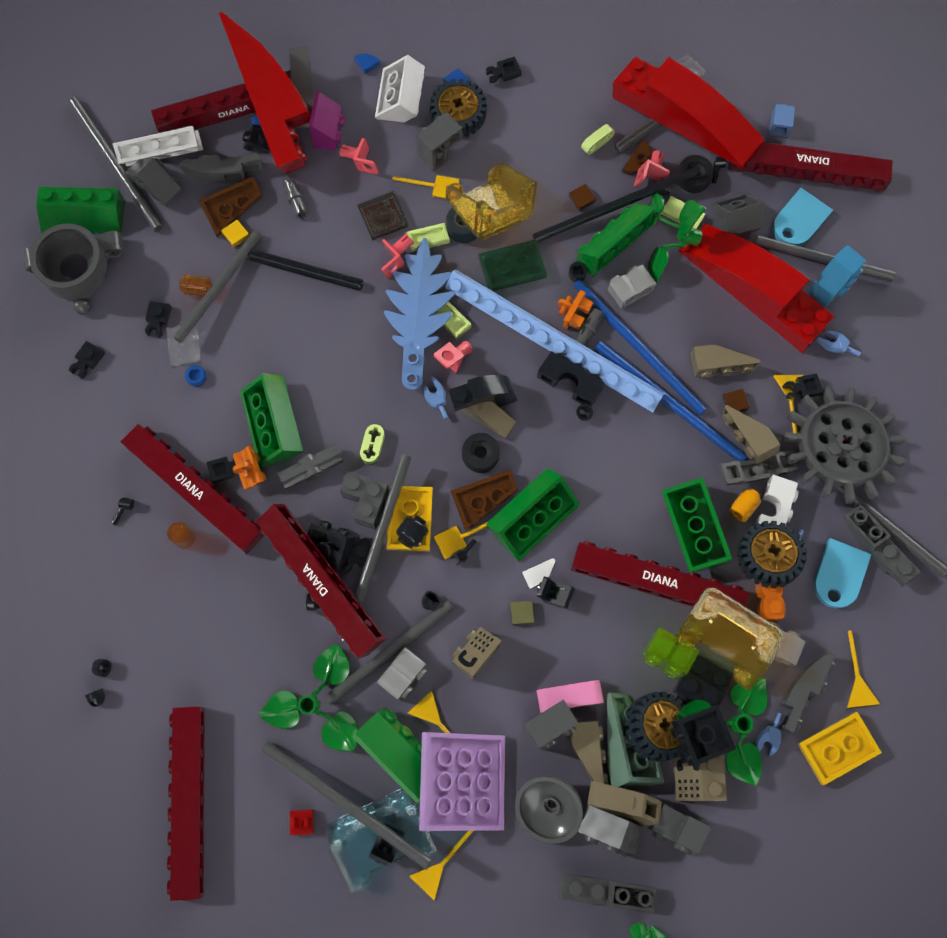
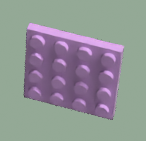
M422 732L419 831L504 830L505 736Z

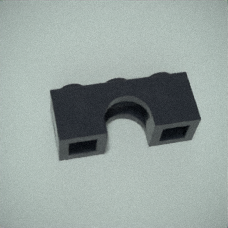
M553 351L550 352L538 370L537 378L553 388L563 379L572 380L576 384L572 399L580 404L592 406L604 386V382L598 375L589 374L584 371L581 365L573 364L561 353H554Z

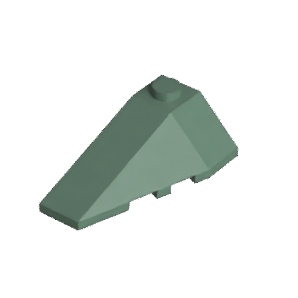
M610 692L607 694V767L611 786L634 790L664 783L660 762L649 761L648 758L640 756L641 752H636L633 749L636 745H631L629 739L632 738L631 735H626V730L629 729L628 726H625V721L629 720L626 714L630 711L629 707L632 704L628 695Z

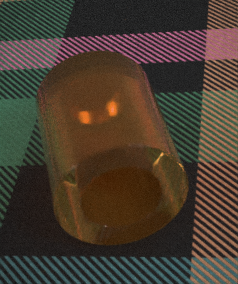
M185 274L179 282V288L184 295L204 297L212 286L211 278L206 276Z
M176 522L168 528L167 536L177 547L186 549L195 542V534L186 524Z

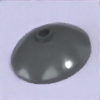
M541 775L529 779L520 788L515 800V811L519 823L530 836L545 843L565 842L572 838L580 828L584 815L580 796L569 783L558 777ZM550 800L555 801L556 805L551 804Z

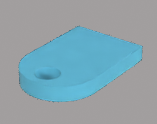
M800 188L774 220L772 226L774 237L779 241L803 246L829 217L833 209L803 188ZM782 232H790L792 234V238L784 237Z
M828 539L813 583L814 592L819 601L831 608H843L853 603L859 594L871 554L837 540ZM830 590L838 594L837 602H833L828 598Z

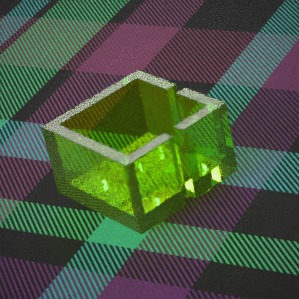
M659 627L651 635L640 656L645 658L644 662L652 667L657 665L664 669L663 673L670 678H681L687 675L700 650L683 640L680 641L678 646L674 645L678 637Z

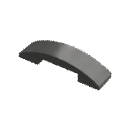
M309 47L289 48L292 82L300 92L310 112H312L314 94ZM309 123L298 128H309Z
M792 450L779 452L757 465L754 460L743 462L737 460L719 465L725 485H740L769 479L772 475L781 476L799 469L797 463H786L787 458L793 454Z

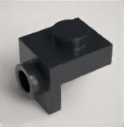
M253 125L249 130H245L242 141H244L243 149L247 150L251 146L266 154L270 152L262 128Z
M544 576L542 582L538 585L537 597L544 603L568 609L575 589L572 586L552 581L549 577Z
M384 823L398 835L404 837L405 832ZM378 835L369 857L374 859L376 863L389 867L398 849Z

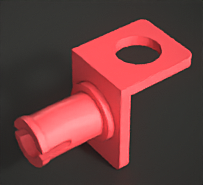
M362 138L357 148L344 144L341 146L340 156L353 159L358 171L378 175L379 171L375 162L366 160L370 150L366 139ZM364 164L369 165L372 169L365 167Z
M654 151L651 160L648 159L638 169L634 187L637 188L646 176L659 182L670 174V170L661 166L664 159L663 152L659 157L660 151Z
M404 234L394 245L389 244L385 239L382 240L385 248L394 257L381 269L387 279L393 275V271H398L405 265L401 254L414 244L407 234ZM393 264H396L391 271H388Z
M463 341L456 348L449 342L435 352L434 357L445 368H451L456 373L460 368L463 358L471 353L473 349L467 341Z

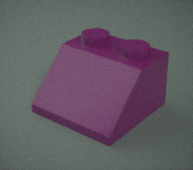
M316 92L309 122L314 148L337 151L338 143L341 144L342 142L341 127L345 126L346 115L343 114L342 107L322 93Z

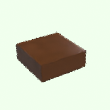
M586 184L569 193V198L579 211L596 202V197Z
M743 389L722 395L725 405L739 412L750 408Z

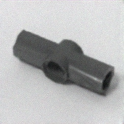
M333 445L317 454L311 453L303 456L297 461V464L279 472L278 476L285 489L288 490L304 481H312L323 475L324 471L342 463L343 460L336 446Z

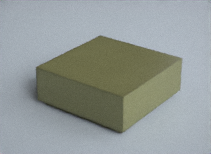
M532 601L510 602L512 625L534 623Z

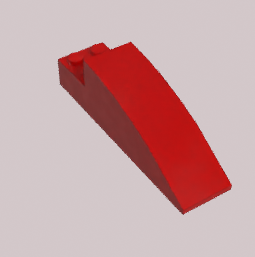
M220 12L219 16L276 167L285 175L306 167L305 160H307L304 149L298 144L300 137L297 130H294V128L310 122L311 112L294 83L267 49L225 13Z
M635 56L613 81L612 98L740 168H743L764 142V138L732 103L701 77L670 57L657 68Z
M704 224L699 229L702 231V239L699 245L687 244L686 247L679 249L682 255L801 353L807 349L835 317L803 291L810 280L777 256L742 237Z

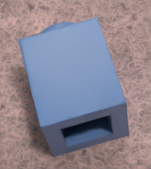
M775 104L770 118L769 135L788 138L793 128L794 106Z

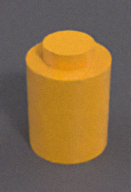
M744 489L729 508L730 514L741 522H747L762 502L760 494L753 489Z

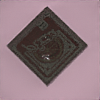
M394 191L357 204L372 241L409 227Z

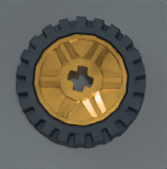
M451 79V84L445 81L444 86L440 84L437 90L433 91V96L430 98L432 122L436 117L442 116L447 112L462 127V134L465 137H468L470 132L472 134L476 133V129L479 130L482 127L486 118L487 103L485 94H483L481 88L478 89L475 83L471 86V81L469 80L464 83L463 79H459V83H456L455 79Z
M763 521L761 524H755L743 536L737 552L739 557L738 563L742 565L741 570L743 573H748L747 578L755 579V584L763 583L762 587L766 588L769 585L772 588L784 587L793 582L804 569L807 561V556H805L807 548H803L805 545L804 540H799L801 535L798 532L794 534V528L791 526L787 529L785 528V523L781 522L777 525V521H771L770 523Z
M664 691L649 693L636 699L635 703L629 707L630 711L626 714V717L629 718V720L625 721V726L629 727L626 730V735H631L632 737L629 739L631 745L635 744L636 746L633 749L636 752H641L640 756L648 758L649 761L663 762L680 757L679 750L682 749L679 741H675L672 737L670 728L673 727L671 721L677 719V712L686 705H680L682 700L679 698L674 699L675 695L667 694Z

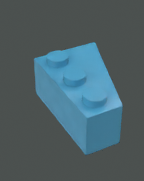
M847 244L823 270L818 282L815 281L811 285L812 288L806 293L826 308L839 295L843 297L850 290V287L864 271L862 266L866 260Z

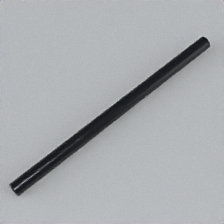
M698 166L536 232L532 234L535 243L546 240L701 175V171Z

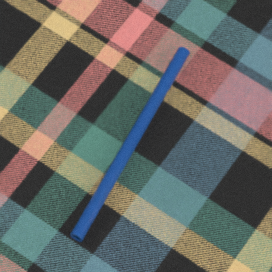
M581 279L575 282L573 287L578 292L580 290L586 292L585 297L594 302L593 307L603 312V318L700 416L707 408Z
M600 341L596 345L595 350L609 361L665 393L661 399L662 403L734 460L743 462L747 458V455L605 343Z

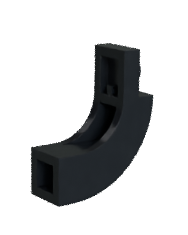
M499 374L467 380L468 383L448 390L455 412L483 402H496L497 406L501 407L517 401L509 377Z

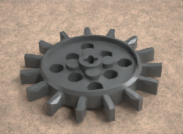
M826 387L822 393L825 404L820 407L807 394L801 400V403L811 414L808 418H805L791 411L786 419L801 427L799 434L785 432L782 436V441L798 443L800 451L790 455L786 463L794 464L804 461L810 470L803 475L800 483L804 485L810 482L814 476L824 481L825 486L821 494L823 499H826L831 494L833 486L842 487L845 492L846 504H851L855 500L854 487L859 486L864 488L870 500L875 499L879 495L871 481L875 477L879 478L889 487L895 484L897 479L884 470L887 463L902 467L907 460L890 454V445H900L906 440V437L902 435L888 436L885 426L889 425L896 418L895 414L887 415L879 420L871 412L876 406L878 398L874 396L866 403L865 407L855 404V388L852 387L846 392L844 401H835L831 388ZM821 418L826 419L829 425L824 424ZM842 423L847 424L849 426V429H845L842 426ZM862 427L867 428L870 434L865 433ZM819 437L824 438L827 444L821 443ZM860 446L865 447L868 450V453H864L861 450ZM816 456H821L824 459V463L819 462ZM837 460L842 461L845 464V468L840 467ZM858 465L863 466L866 472L860 471Z

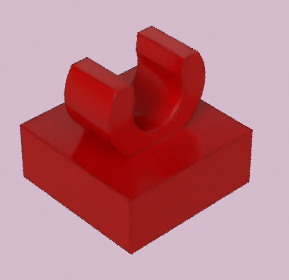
M314 810L290 811V835L314 834Z

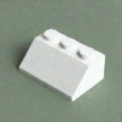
M406 55L383 68L375 113L377 120L406 122L417 116L425 66L411 56Z

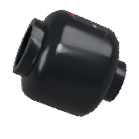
M417 515L414 518L407 516L396 531L397 540L410 549L412 547H419L429 532L425 526L426 521Z

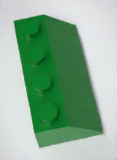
M38 187L36 208L41 233L60 224L79 225L86 228L92 234H102L109 231L121 233L125 199L118 188Z
M637 203L633 204L630 208L626 207L620 213V217L616 220L612 219L606 225L605 230L597 232L592 237L590 243L583 244L578 249L576 262L584 263L587 267V272L594 277L649 229L655 208Z
M262 373L240 391L254 450L260 458L259 467L290 460L303 452L284 376Z
M547 468L486 523V526L504 548L517 561H520L580 504L563 477Z
M703 477L662 490L661 492L689 572L709 570L731 563L732 557Z
M383 708L371 717L352 737L418 804L420 802L422 742H419L413 736L410 728L403 726L397 720V716L393 711Z

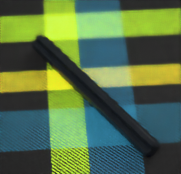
M255 249L250 250L249 260L358 291H361L364 285L363 280L360 278Z

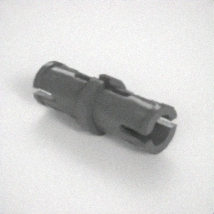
M289 178L291 184L286 179L283 182V186L288 194V202L292 205L296 217L301 218L300 213H302L304 218L308 215V211L303 203V195L298 191L293 178Z
M595 308L592 309L586 322L581 325V331L576 338L577 342L587 346L592 335H595L597 332L596 328L604 316L603 312Z

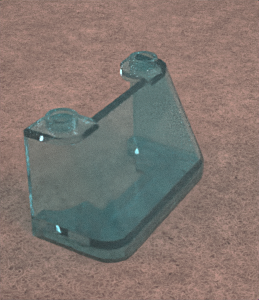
M399 789L362 807V809L383 824L386 823L405 832L403 838L429 857L438 852L430 831H419L420 807L403 789ZM350 814L338 818L327 827L329 847L351 893L366 889L372 880V873L386 867V865L378 864L369 857L378 835ZM398 850L392 863L406 857V855Z

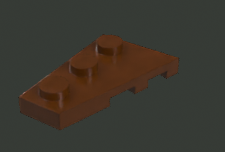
M251 177L199 200L216 237L222 233V229L236 221L262 197V193L254 177Z
M511 470L451 491L465 532L518 491Z

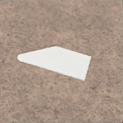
M554 558L522 572L529 588L539 585L544 576L549 577L555 564Z

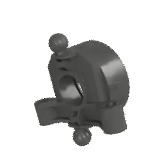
M75 224L53 226L44 231L36 239L32 247L24 249L26 271L34 273L42 284L55 296L67 301H75L74 310L80 315L87 314L90 311V304L86 299L94 296L93 293L100 289L105 282L107 260L110 257L124 255L122 234L120 232L109 231L93 235L86 228ZM75 257L86 259L88 270L82 276L75 280H69L64 277L63 267L67 261Z

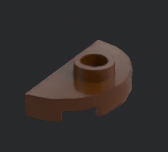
M642 140L623 167L622 173L628 175L637 173L638 169L648 159L651 160L652 152L646 142Z

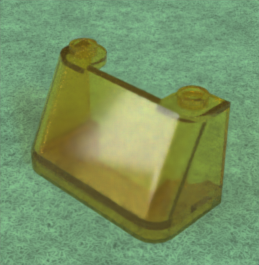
M502 163L489 171L487 184L463 193V187L458 183L446 186V199L473 235L484 240L530 218L534 210L537 181Z
M707 588L675 634L672 642L684 649H692L697 642L703 644L736 666L733 670L734 680L749 691L772 664L783 643L784 635L778 627L715 588Z

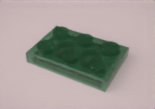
M536 239L478 254L487 288L491 291L547 278V272Z

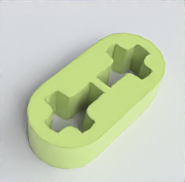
M605 124L586 138L581 148L588 155H591L614 136L615 130L609 124Z
M370 425L365 431L360 456L362 461L368 465L375 464L381 454L385 434L380 425ZM377 430L380 436H376L375 442H372V435L370 433H374ZM370 447H373V454L375 456H371L368 459L365 453H369Z

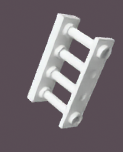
M193 126L113 143L118 164L126 163L127 167L134 165L138 160L157 158L161 160L204 150L199 131H195Z

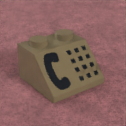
M482 627L477 631L473 629L466 638L467 644L463 648L459 646L452 655L454 658L452 664L472 681L501 647L502 642Z
M724 754L696 766H688V763H684L681 757L673 759L675 801H727Z

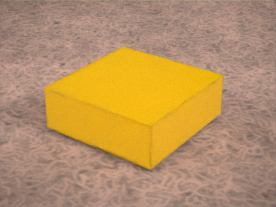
M238 220L221 230L233 248L249 238V233Z

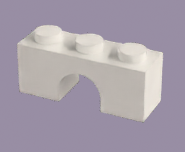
M772 475L767 481L762 500L774 505L776 515L770 517L761 514L756 519L755 524H761L763 521H768V523L777 521V525L781 522L785 524L790 522L793 515V510H791L792 502H796L799 491L796 490L798 483Z

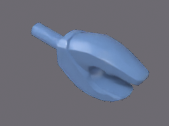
M836 331L825 332V335L833 339L834 342L821 337H816L815 339L821 347L829 352L844 354L845 351H848L858 357L861 352L849 347L850 341L843 334Z
M432 376L431 379L437 391L431 393L425 385L423 389L424 397L434 409L439 408L443 418L447 419L449 416L444 408L446 405L445 389Z
M781 713L777 714L772 726L768 725L759 733L755 741V746L759 752L765 742L768 741L770 743L768 757L773 756L781 745L782 731L778 730L783 717Z

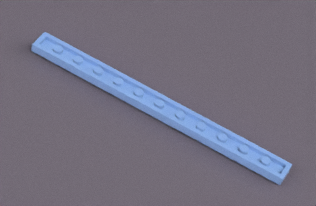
M458 270L452 271L445 289L454 291L455 295L550 352L561 353L569 362L581 365L584 371L589 374L598 375L604 384L652 413L655 411L665 393Z

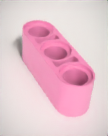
M600 680L536 690L540 713H543L563 699L569 709L604 703Z

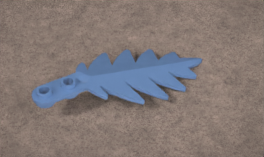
M423 238L416 255L405 254V259L412 275L393 271L396 281L407 294L388 289L385 291L392 303L404 314L384 311L390 324L402 335H393L392 339L404 348L402 383L409 390H416L422 385L424 349L439 340L437 336H429L439 330L453 316L452 312L432 315L446 305L455 295V292L434 294L448 281L451 272L432 275L438 267L442 255L430 256V248L426 238ZM415 355L417 357L416 361L410 362V357ZM410 376H415L414 382L408 381Z

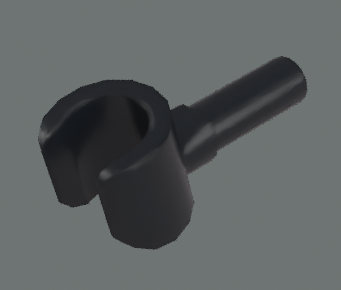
M720 156L716 157L713 163V184L717 182L720 168L726 167V160Z
M125 497L121 498L118 502V512L111 523L116 525L124 510L131 511L133 509L135 501Z
M472 539L465 548L453 553L450 559L457 556L459 562L456 565L465 562L468 557L467 553L477 543L476 540Z

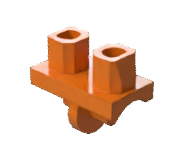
M580 290L573 303H571L573 300L571 296H567L566 300L559 299L557 306L560 308L559 314L564 316L565 312H567L562 328L568 330L570 326L580 330L585 318L577 314L578 310L589 314L594 303L585 297L586 292Z
M247 446L242 451L233 454L236 463L233 471L234 473H239L244 490H249L267 479L265 473L260 471L258 465L260 458L258 453L254 452L252 446Z

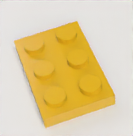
M402 486L387 531V550L430 552L433 487ZM417 515L426 521L425 526L429 532L419 547H412L410 549L397 540L396 531L407 516L414 518Z
M858 712L848 715L798 743L799 748L821 785H826L882 753Z

